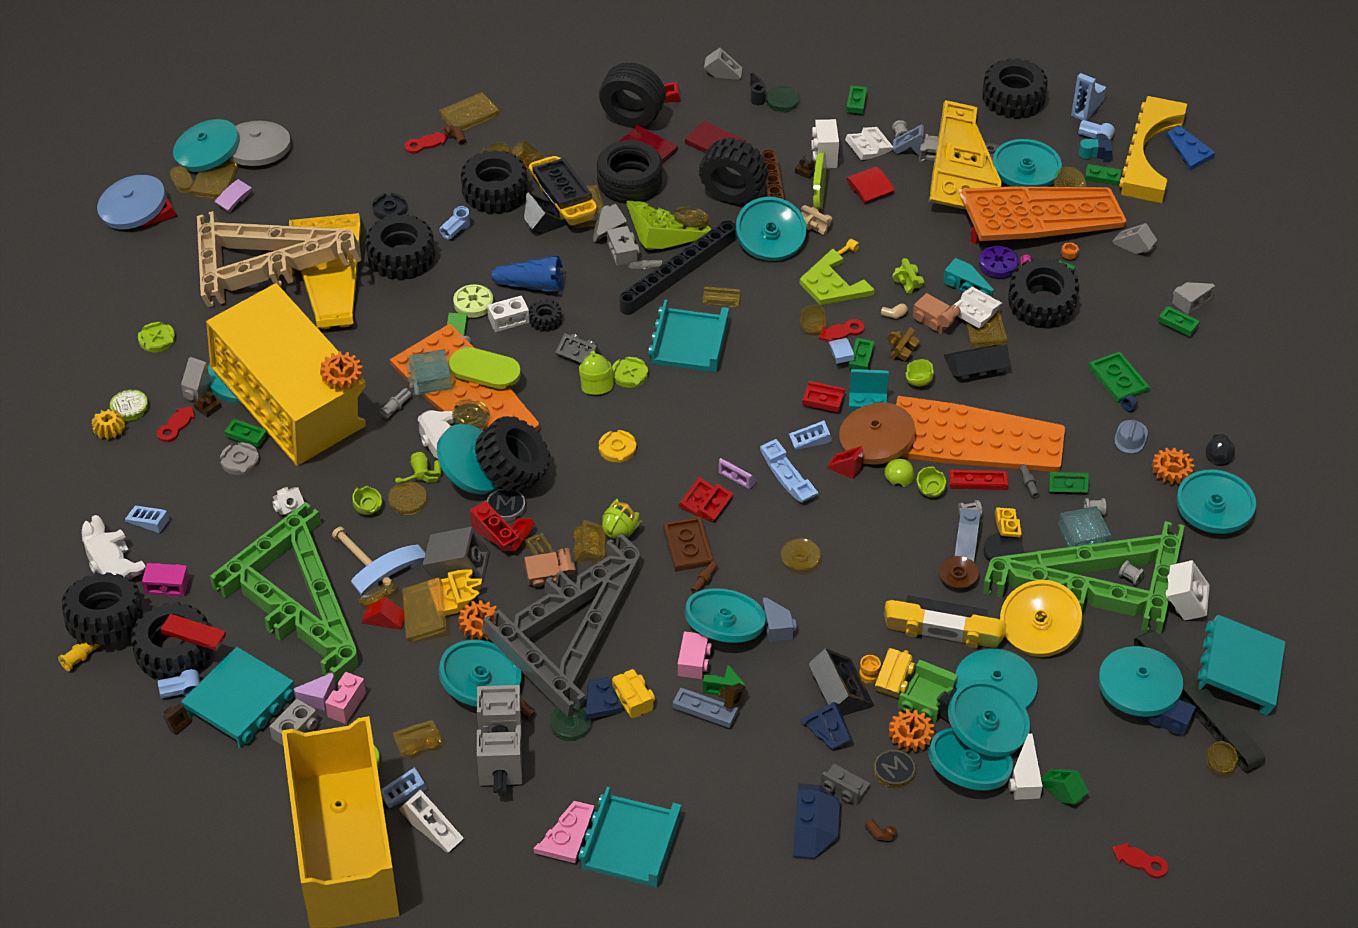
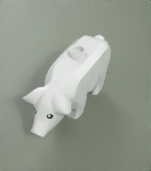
M430 410L418 417L422 444L428 446L433 456L437 459V442L440 436L451 427V424H455L453 419L454 411L439 412Z
M97 515L92 516L91 523L85 521L82 527V541L92 572L100 574L109 572L113 575L117 573L129 579L142 574V571L145 569L143 561L133 563L124 559L123 554L128 551V548L124 541L125 535L120 529L116 532L105 533L104 523Z

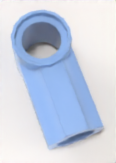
M1082 120L1078 133L1094 139H1111L1115 128L1109 123L1099 125Z
M459 206L455 208L454 215L439 228V232L445 239H452L460 230L467 229L470 226V215L467 207Z
M189 669L183 671L178 677L158 680L161 698L181 694L187 696L200 683L199 673L196 670Z

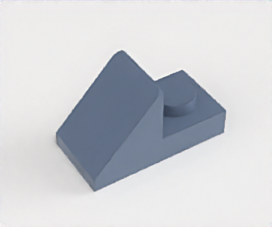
M921 124L893 139L894 152L898 154L912 147L917 155H919L924 126Z

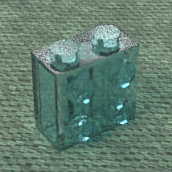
M445 349L408 355L410 363H406L407 372L412 374V377H408L410 388H414L415 395L452 389Z
M1097 506L1060 513L1058 528L1067 547L1110 542L1111 533Z

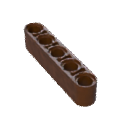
M766 149L761 153L768 165V177L764 184L765 197L784 199L777 154L774 150Z

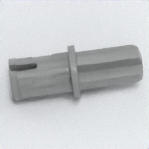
M404 388L397 396L391 397L389 402L379 410L380 414L388 419L397 409L400 410L402 408V404L412 395L411 392Z

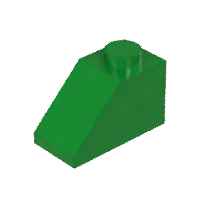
M1051 769L1041 777L1042 787L1061 803L1077 804L1089 792L1078 770Z

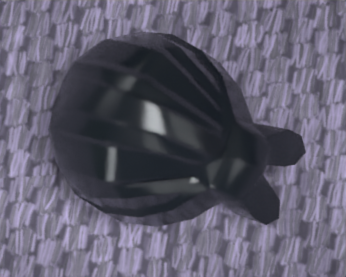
M1225 434L1213 435V438L1206 446L1208 460L1215 465H1225L1234 457L1235 446L1228 439V436Z

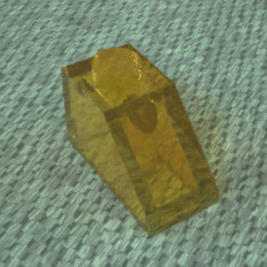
M525 140L515 145L509 152V154L512 153L516 158L518 157L523 161L528 172H530L529 165L532 162L546 158Z

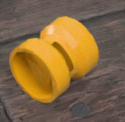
M866 655L861 659L859 676L863 682L870 684L877 681L881 667L878 657Z

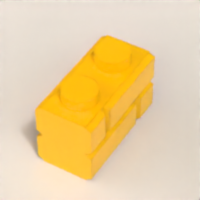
M889 648L875 684L877 692L888 694L895 698H899L901 692H906L908 687L907 676L908 674L912 675L915 668L912 655Z
M631 669L624 672V674L613 677L612 686L632 719L653 710L655 697L652 690L646 689L645 680L642 675H637L635 670Z

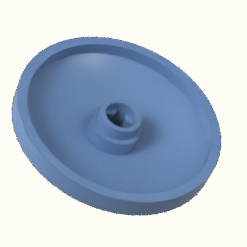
M129 176L115 182L105 190L98 201L97 211L103 223L111 228H135L147 223L162 210L167 198L166 190L161 181L153 176Z

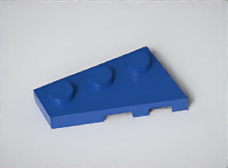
M1180 125L1167 132L1166 138L1173 148L1181 154L1180 158L1182 161L1188 164L1187 168L1189 171L1214 158L1215 152Z

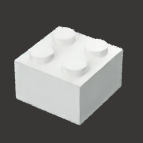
M836 119L815 120V127H812V137L814 139L811 140V150H814L813 160L816 162L818 152H825L826 168H837L839 138Z
M1191 560L1170 565L1169 583L1166 590L1168 601L1172 602L1176 612L1181 615L1184 621L1207 616L1210 585L1196 564Z

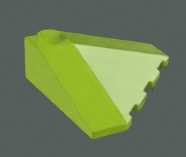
M627 201V207L639 241L648 250L663 249L696 241L711 230L707 225L703 227L683 225L675 219L674 215H671V212L661 208L655 210L645 202Z

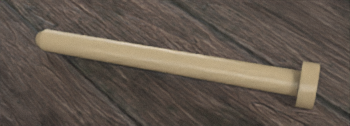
M338 527L333 531L332 537L337 541L340 540L365 566L373 562L346 535V530L343 527ZM389 577L381 580L391 591L397 590V585Z

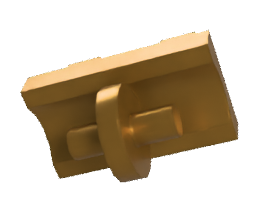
M910 327L904 337L901 336L902 333L900 331H893L888 334L889 345L892 347L896 346L889 358L894 360L897 356L906 361L912 351L904 345L914 350L920 341L912 335L915 331L913 328Z

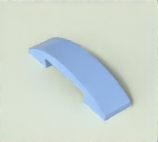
M777 439L760 446V450L778 481L795 499L804 502L818 495L817 490L808 479L804 480L787 459V452Z
M419 545L405 546L391 551L362 569L351 580V584L362 596L377 588L378 582L409 565L413 569L422 564L426 553Z

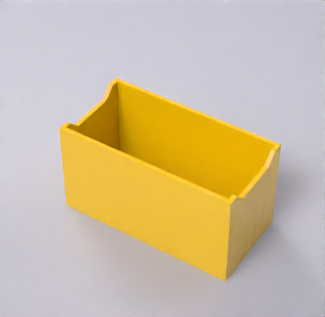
M277 283L206 321L211 369L260 425L267 430V433L296 466L366 426L364 418L358 416V396L366 387V381L362 378L358 380L357 385L352 383L351 389L345 386L344 390H341V387H337L335 390L334 385L328 387L327 381H322V376H320L321 362H325V357L331 358V353L338 355L339 351Z
M369 716L358 718L349 726L304 733L295 729L282 730L299 872L310 928H335L398 917V902Z

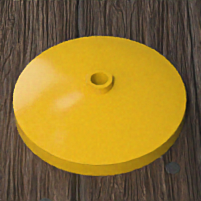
M1036 580L1017 587L1009 594L1002 606L1000 620L1006 623L1005 638L1013 648L1029 656L1047 657L1064 651L1076 640L1082 627V611L1078 599L1067 587L1054 581Z

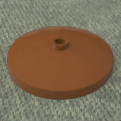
M873 403L856 409L846 417L840 427L839 439L843 451L862 446V463L883 464L902 456L913 444L916 432L914 421L905 409L890 403Z

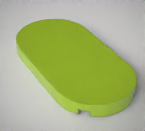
M818 152L813 181V206L818 211H822L826 185L825 152Z
M467 347L459 349L449 359L450 370L455 377L497 389L507 388L509 385L513 386L519 381L521 376L520 365L515 359L476 348Z

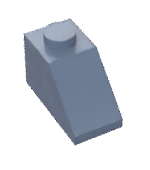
M763 598L762 608L766 615L765 627L768 641L792 640L793 631H796L797 628L796 620L792 619L790 611L768 598Z

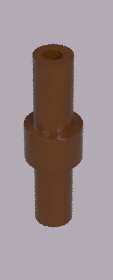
M712 561L697 576V581L691 587L693 593L698 592L703 585L709 582L711 574L718 567L716 562Z

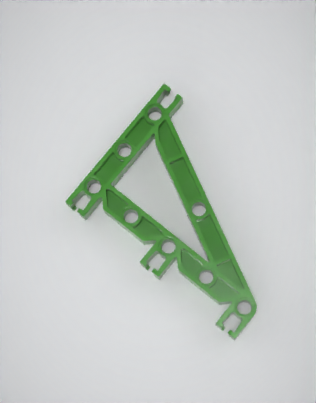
M305 502L210 575L212 589L216 592L221 589V594L225 599L241 587L245 597L269 614L264 618L266 630L272 634L275 628L276 638L279 641L296 629L297 637L324 657L320 661L322 674L333 673L335 684L337 685L345 672L351 673L358 667L357 651L310 535L314 529L321 525L319 511L314 509L311 514V506ZM291 547H293L294 556L319 619L259 574V572Z
M1165 521L1162 535L995 557L991 559L988 566L983 594L990 595L991 590L989 588L991 582L997 584V597L1002 598L1006 582H1009L1013 589H1016L1031 581H1054L1064 585L1073 592L1080 603L1081 611L1083 610L1085 600H1087L1092 607L1134 617L1144 613L1141 630L1149 631L1148 623L1149 619H1152L1158 623L1156 632L1161 635L1168 606V599L1166 597L1169 583L1168 574L1170 573V565L1177 563L1185 525L1179 524L1177 534L1174 535L1168 534L1172 523ZM1127 560L1133 566L1148 565L1156 562L1150 591L1078 575L1119 569Z

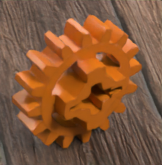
M341 351L338 352V355L331 353V358L325 357V362H321L320 376H322V381H327L328 387L334 385L335 390L337 387H341V390H344L345 386L351 389L352 383L357 385L358 380L362 379L361 361L356 360L355 355L349 357V352H346L345 355H342Z
M1165 448V452L1159 450L1158 455H1154L1151 467H1153V473H1157V478H1163L1164 483L1169 480L1170 484H1173L1174 481L1181 484L1182 480L1193 474L1194 460L1189 459L1190 454L1184 455L1182 449L1177 452L1176 448H1173L1172 451Z
M482 600L479 601V604H476L474 601L471 602V606L466 604L464 610L460 611L458 619L460 631L464 630V636L470 634L471 640L477 637L478 640L485 638L489 641L490 639L482 632L483 619L489 616L491 618L490 621L493 622L497 606L490 607V602H487L485 605Z
M906 709V714L900 711L898 712V717H892V722L889 724V737H892L893 744L898 742L899 749L904 746L907 752L910 748L917 752L918 747L924 750L926 744H931V739H933L935 732L934 724H931V718L925 719L924 712L919 715L917 710L910 713L909 709Z

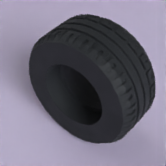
M621 63L612 67L599 89V100L603 110L614 121L628 127H636L637 125L642 127L652 123L660 113L666 99L665 87L658 75L646 66L637 63ZM623 90L635 93L641 100L628 96Z

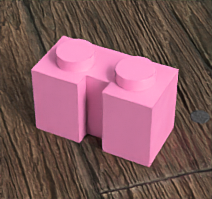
M684 632L678 660V676L702 679L703 671L707 672L709 659H706V655L711 654L712 643H708V637L700 633Z
M348 672L344 673L338 682V691L333 690L325 702L328 718L344 724L348 722L366 694L364 678Z

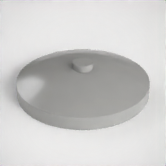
M249 121L238 124L235 127L240 135V142L237 150L229 160L248 166L265 165L275 162L289 151L291 145L290 135L284 127L269 121Z

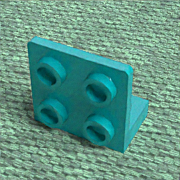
M852 369L849 411H855L862 406L873 403H887L889 371Z

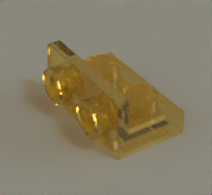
M583 520L573 533L575 538L573 548L575 561L580 562L583 556L602 561L605 557V533L602 525Z

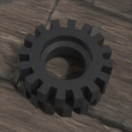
M541 299L539 303L535 301L529 309L531 327H534L536 331L539 329L540 332H543V330L549 332V329L554 331L555 327L559 328V324L561 325L562 323L561 306L557 302L554 303V300L548 302V299H545L542 302ZM548 314L551 316L542 317L541 315Z

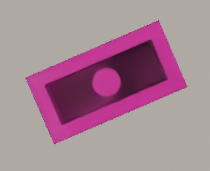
M147 563L142 580L144 592L148 595L185 597L189 574L185 565Z

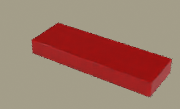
M949 470L950 489L1008 490L1007 471Z
M173 614L169 615L161 627L162 634L215 651L218 650L226 637V631Z

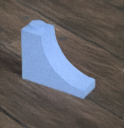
M1080 73L1077 76L1071 116L1087 121L1104 101L1106 87L1095 83L1096 79Z

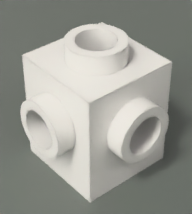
M285 487L277 491V495L273 496L274 501L272 502L276 512L288 516L300 507L304 500L298 487L291 489Z

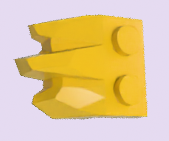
M472 569L448 572V578L428 582L438 617L459 613L466 604L468 605L479 594L478 590L481 589L482 579H470L472 577Z

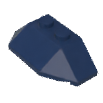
M798 783L793 858L815 860L821 852L838 839L840 799L820 785Z

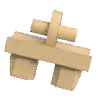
M802 206V215L806 222V229H813L825 235L828 227L831 225L832 217L819 213L818 209L814 207Z

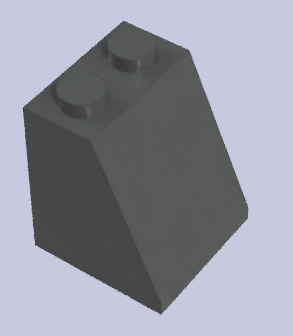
M472 526L431 534L423 566L432 577L444 579L448 578V572L472 569V577L470 579H482L483 582L490 550Z

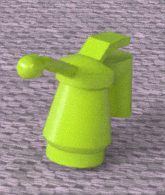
M416 452L411 455L410 461L415 472L414 475L404 479L398 477L395 479V482L401 483L415 478L418 481L435 483L441 477L439 461L436 460L434 462V471H429L428 458L425 453Z

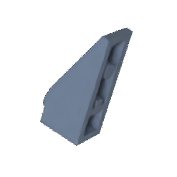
M961 508L955 556L966 557L974 562L981 511Z

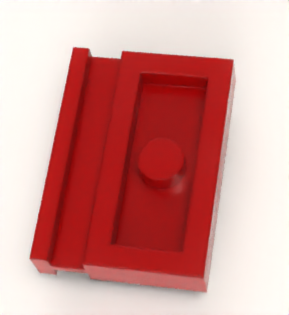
M809 381L802 405L839 413L843 396L845 395V388Z

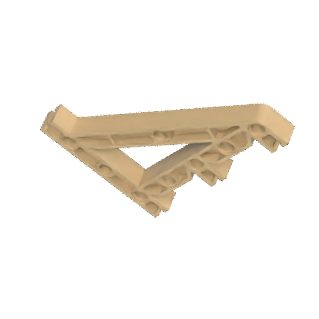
M214 211L209 212V223L205 222L204 215L197 216L201 297L208 308L214 306V302H211V297L214 295L220 304L225 303L224 289L230 291L266 281L270 277L274 284L277 283L281 286L282 282L279 281L280 275H284L287 282L291 283L293 282L292 268L302 270L334 260L338 256L343 265L346 266L350 264V260H347L348 254H352L356 262L361 261L360 245L350 229L220 223ZM222 246L234 249L273 251L223 267Z

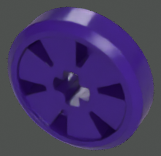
M1004 246L988 247L981 252L979 258L980 269L988 276L995 278L1011 276L1019 263L1017 254Z

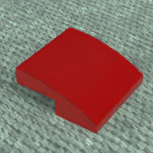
M877 166L846 178L853 192L858 193L863 204L890 195L895 191L888 178Z
M698 477L681 500L679 507L695 516L714 522L733 493L719 484H716L714 487Z

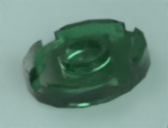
M787 86L774 87L767 93L766 103L774 111L788 112L792 108L794 110L799 105V94L796 90Z
M574 704V713L568 717L557 707L550 717V728L553 734L564 741H576L577 738L585 737L590 731L592 724L591 719L585 720L584 718L585 707L579 709L577 704Z

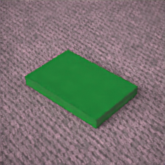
M1120 351L1088 364V368L1117 403H1121L1122 398L1132 395L1137 397L1150 391V386Z

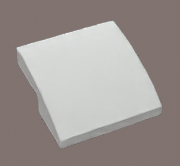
M878 127L863 128L861 133L847 134L845 139L861 160L875 158L893 150V146Z
M971 287L962 293L961 300L953 305L958 306L961 310L958 317L981 328L998 311L1002 302Z

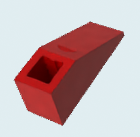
M487 501L470 509L471 525L483 538L502 548L520 539L516 532Z

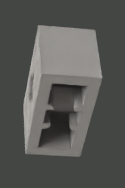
M628 226L607 230V244L616 265L636 263L640 250L638 244H635L633 232L630 233Z

